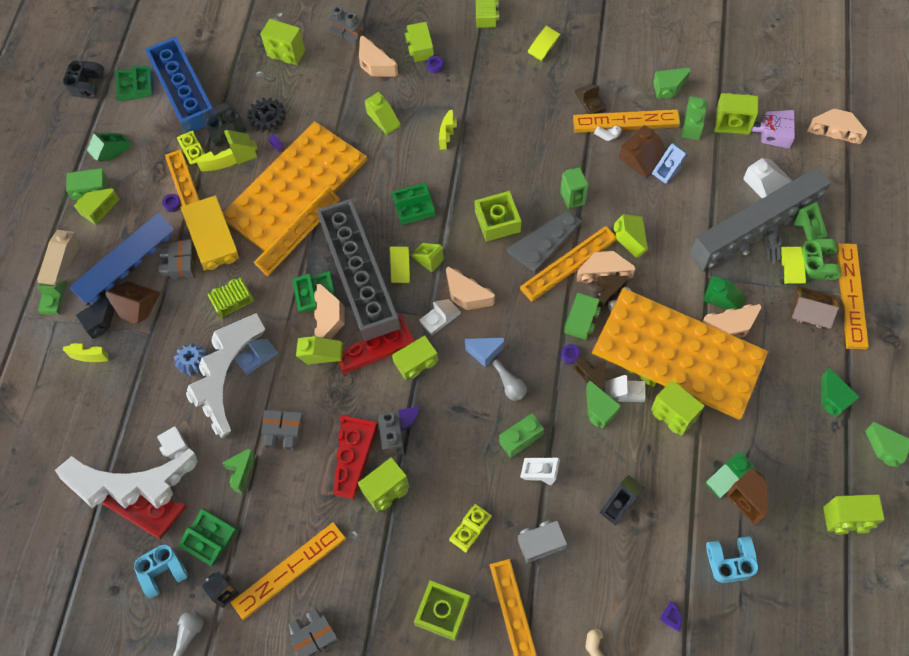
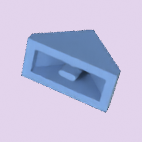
M504 338L465 339V350L484 367L504 349Z

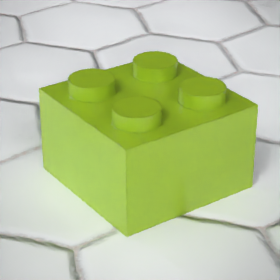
M268 20L261 32L267 56L272 59L282 60L288 64L297 65L306 51L300 28L276 20Z
M721 93L714 114V132L750 135L758 115V96Z
M510 191L475 200V213L486 242L521 232V219Z
M671 380L656 396L651 411L657 419L667 423L671 431L682 436L698 419L704 405Z
M392 457L358 482L362 494L377 513L380 510L384 511L389 508L392 501L397 497H403L409 488L407 476Z
M879 495L836 496L823 507L827 531L835 532L837 535L847 534L849 531H857L858 534L869 533L872 528H877V525L884 521Z
M430 580L414 620L415 626L456 641L469 607L471 596Z

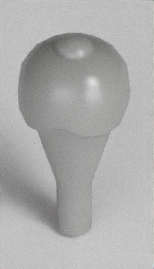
M499 359L494 360L493 366L501 376L506 396L512 401L523 399L527 393V386L524 381L507 371Z
M197 611L184 612L180 616L177 623L179 625L177 644L173 656H182L197 632H201L203 618Z

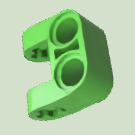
M811 239L804 243L802 252L806 279L835 280L841 277L840 265L824 264L822 256L832 255L837 252L836 240Z

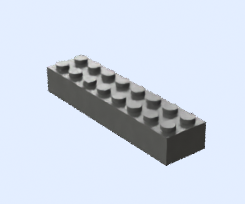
M817 167L697 236L690 252L691 258L702 271L715 268L720 261L729 260L737 251L742 252L748 248L749 244L762 240L766 233L773 234L781 225L784 224L786 226L797 217L801 208L814 201L817 202L818 206L821 205L823 197L828 193L827 190L831 182Z
M352 199L318 209L317 214L363 341L399 330L400 325L396 311Z

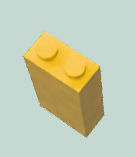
M216 195L181 206L204 271L214 270L220 265L231 264L239 259Z

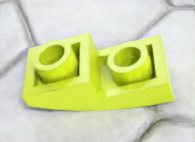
M545 26L529 48L528 53L543 61L560 37V34Z
M453 110L448 111L441 124L439 133L440 150L447 149L450 135H454L453 128H457V117H453Z
M193 130L176 137L190 165L197 163L195 159L205 154Z
M230 148L215 156L210 151L195 159L201 171L220 170L237 163Z
M390 247V283H410L408 247Z
M781 247L784 284L806 283L802 248Z
M72 343L70 346L63 347V351L75 360L84 362L109 361L108 353L102 347L93 346L87 349L82 343Z
M474 504L463 518L462 523L451 535L449 541L464 552H467L492 515Z

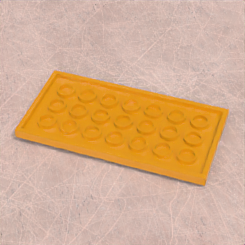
M314 121L222 212L227 225L265 251L326 187H330L336 194L368 160L367 156Z
M623 288L592 354L638 375L647 377L665 387L673 380L700 403L740 420L768 351Z

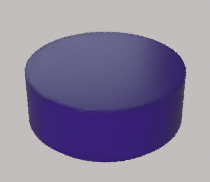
M432 56L427 60L429 72L439 73L443 70L444 63L442 58Z
M275 135L268 138L270 144L278 152L285 148Z
M169 194L162 201L165 210L168 212H176L182 205L179 196L176 194Z
M574 344L564 346L561 352V358L567 364H574V361L581 356L579 347Z

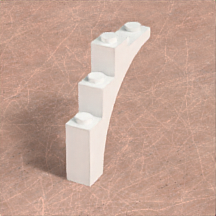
M257 313L214 331L212 344L215 349L219 350L202 357L199 365L202 375L207 377L190 384L187 389L188 392H186L190 403L194 402L196 407L204 404L202 407L207 417L210 416L213 422L212 428L215 434H219L221 438L229 435L231 432L223 406V384L226 371L235 356L248 345L249 341H253L263 335L265 328Z
M187 449L177 458L162 466L143 472L114 474L90 468L71 456L55 471L60 479L92 508L102 503L109 494L124 508L134 504L138 497L142 495L158 509L160 506L167 504L171 499L173 493L170 487L176 485L186 472L191 471L196 466L198 461L195 453L191 449Z

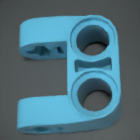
M750 536L738 538L740 558L724 560L719 541L707 542L706 548L713 576L718 582L744 581L757 573L756 553ZM741 565H748L750 568V573H745L742 570ZM720 567L727 568L729 576H724L720 571Z
M167 545L158 546L135 561L134 569L148 599H152L160 594L154 577L169 568L178 583L189 577L176 551ZM170 552L169 558L162 561L163 555ZM147 563H150L149 570L144 572V566Z

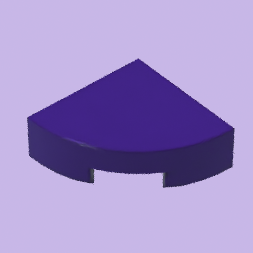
M418 407L398 410L401 430L410 428L418 417Z
M670 601L659 620L679 632L682 626L681 614L677 605Z

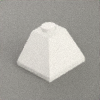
M761 158L749 166L744 176V180L761 198L793 181L771 159Z

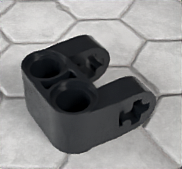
M72 61L64 75L63 84L71 96L92 99L95 97L97 88L87 81L89 78H101L105 69L96 62Z
M222 103L203 114L205 127L215 146L224 143L218 130L233 123L237 132L244 133L247 131L240 115L230 103ZM227 110H232L230 115L225 116ZM211 118H216L215 122L209 123Z

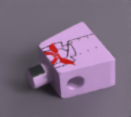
M794 110L765 112L761 122H754L751 132H761L762 143L790 149L795 138Z

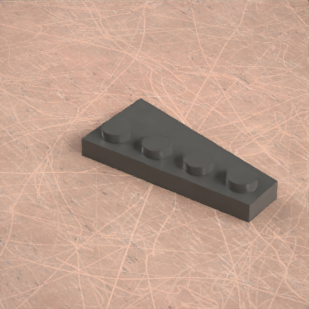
M567 210L508 247L507 253L536 273L581 225L582 220Z

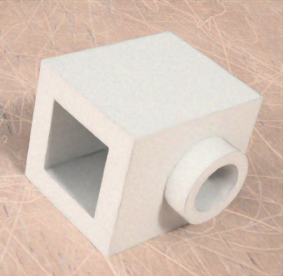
M175 426L157 436L162 445L159 449L165 458L169 457L173 460L189 449L181 432Z

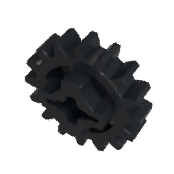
M263 97L261 102L256 100L257 104H251L252 109H248L249 115L247 116L251 126H255L257 131L261 128L263 133L266 129L269 132L272 131V128L277 130V125L282 126V120H286L283 104L278 102V99L272 101L271 97L268 100H265Z

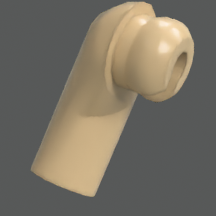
M599 629L590 630L587 634L585 647L591 656H604L599 649L600 639L603 638V633Z

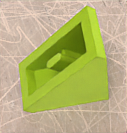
M422 243L411 254V257L430 272H433L444 261L443 247L439 244Z

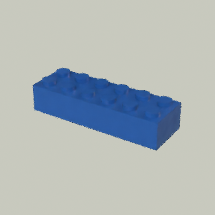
M175 36L146 48L145 51L184 132L187 133L192 130L195 132L204 128L203 114L212 109V106L177 37ZM211 118L209 123L215 122L216 118Z
M158 212L70 286V290L85 305L88 303L94 304L100 299L101 296L99 294L103 290L106 292L115 286L114 281L116 279L121 281L130 273L129 268L139 266L144 261L143 257L146 254L150 256L159 248L157 245L160 242L162 244L166 243L173 236L171 232L174 229Z

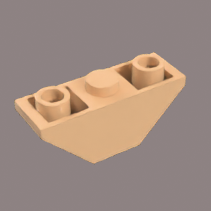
M362 35L359 47L361 68L372 77H396L398 75L396 61L393 58L390 59L382 49H378L370 39L368 40Z
M832 109L813 118L807 131L861 144L867 134V130L853 113L838 109Z
M614 251L594 252L578 270L577 282L590 283L598 281L599 276H627L630 279L634 276L635 266Z
M447 267L446 276L452 302L465 310L489 307L495 304V294L492 290L481 287L472 278H466L459 270Z
M319 284L314 294L315 301L317 302V309H315L314 313L317 321L315 336L332 339L345 325V306Z
M749 304L737 310L728 309L720 314L711 313L704 317L703 323L737 338L746 337L761 309V305L753 306Z

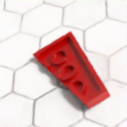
M402 313L397 316L400 325L399 330L360 343L356 342L342 351V361H339L343 374L390 357L414 342Z
M340 415L339 450H337L338 461L337 468L335 469L333 494L338 497L355 500L359 488L358 482L361 481L379 425L377 422Z
M109 494L101 503L159 540L164 537L187 508L186 504L175 503L169 500L167 504L157 509L142 495L138 497L134 504L129 505L127 508L120 505Z

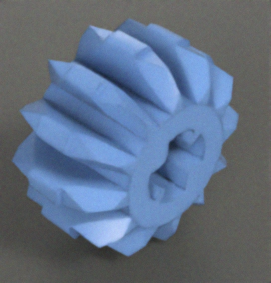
M192 342L189 347L183 344L184 349H177L179 355L174 356L175 366L184 375L188 373L189 376H192L194 372L200 374L199 365L202 357L207 356L206 350L199 344L195 346Z

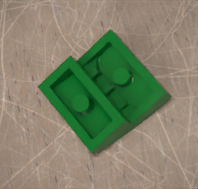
M132 66L133 70H115L117 101L139 99L152 95L150 66Z
M426 183L391 192L401 225L436 216Z
M330 271L311 276L309 273L292 279L299 313L315 312L317 302L315 301L314 294L319 284L337 298Z
M201 509L192 527L186 529L178 546L208 565L213 566L223 554L238 528L210 511Z

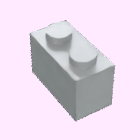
M545 521L540 524L539 528L533 530L532 528H527L518 535V543L526 563L564 550L567 546L558 521Z

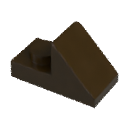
M589 84L575 90L576 96L588 114L606 112L607 107L598 95L599 85Z
M599 276L597 284L602 290L596 298L599 299L598 307H601V311L608 305L609 301H612L621 292L622 288L627 286L629 279L627 276Z
M581 356L576 359L573 369L586 383L591 381L602 391L604 390L606 362H603L593 370V366L589 361H584Z

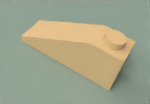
M57 230L47 247L38 276V283L57 285L80 249L75 232Z

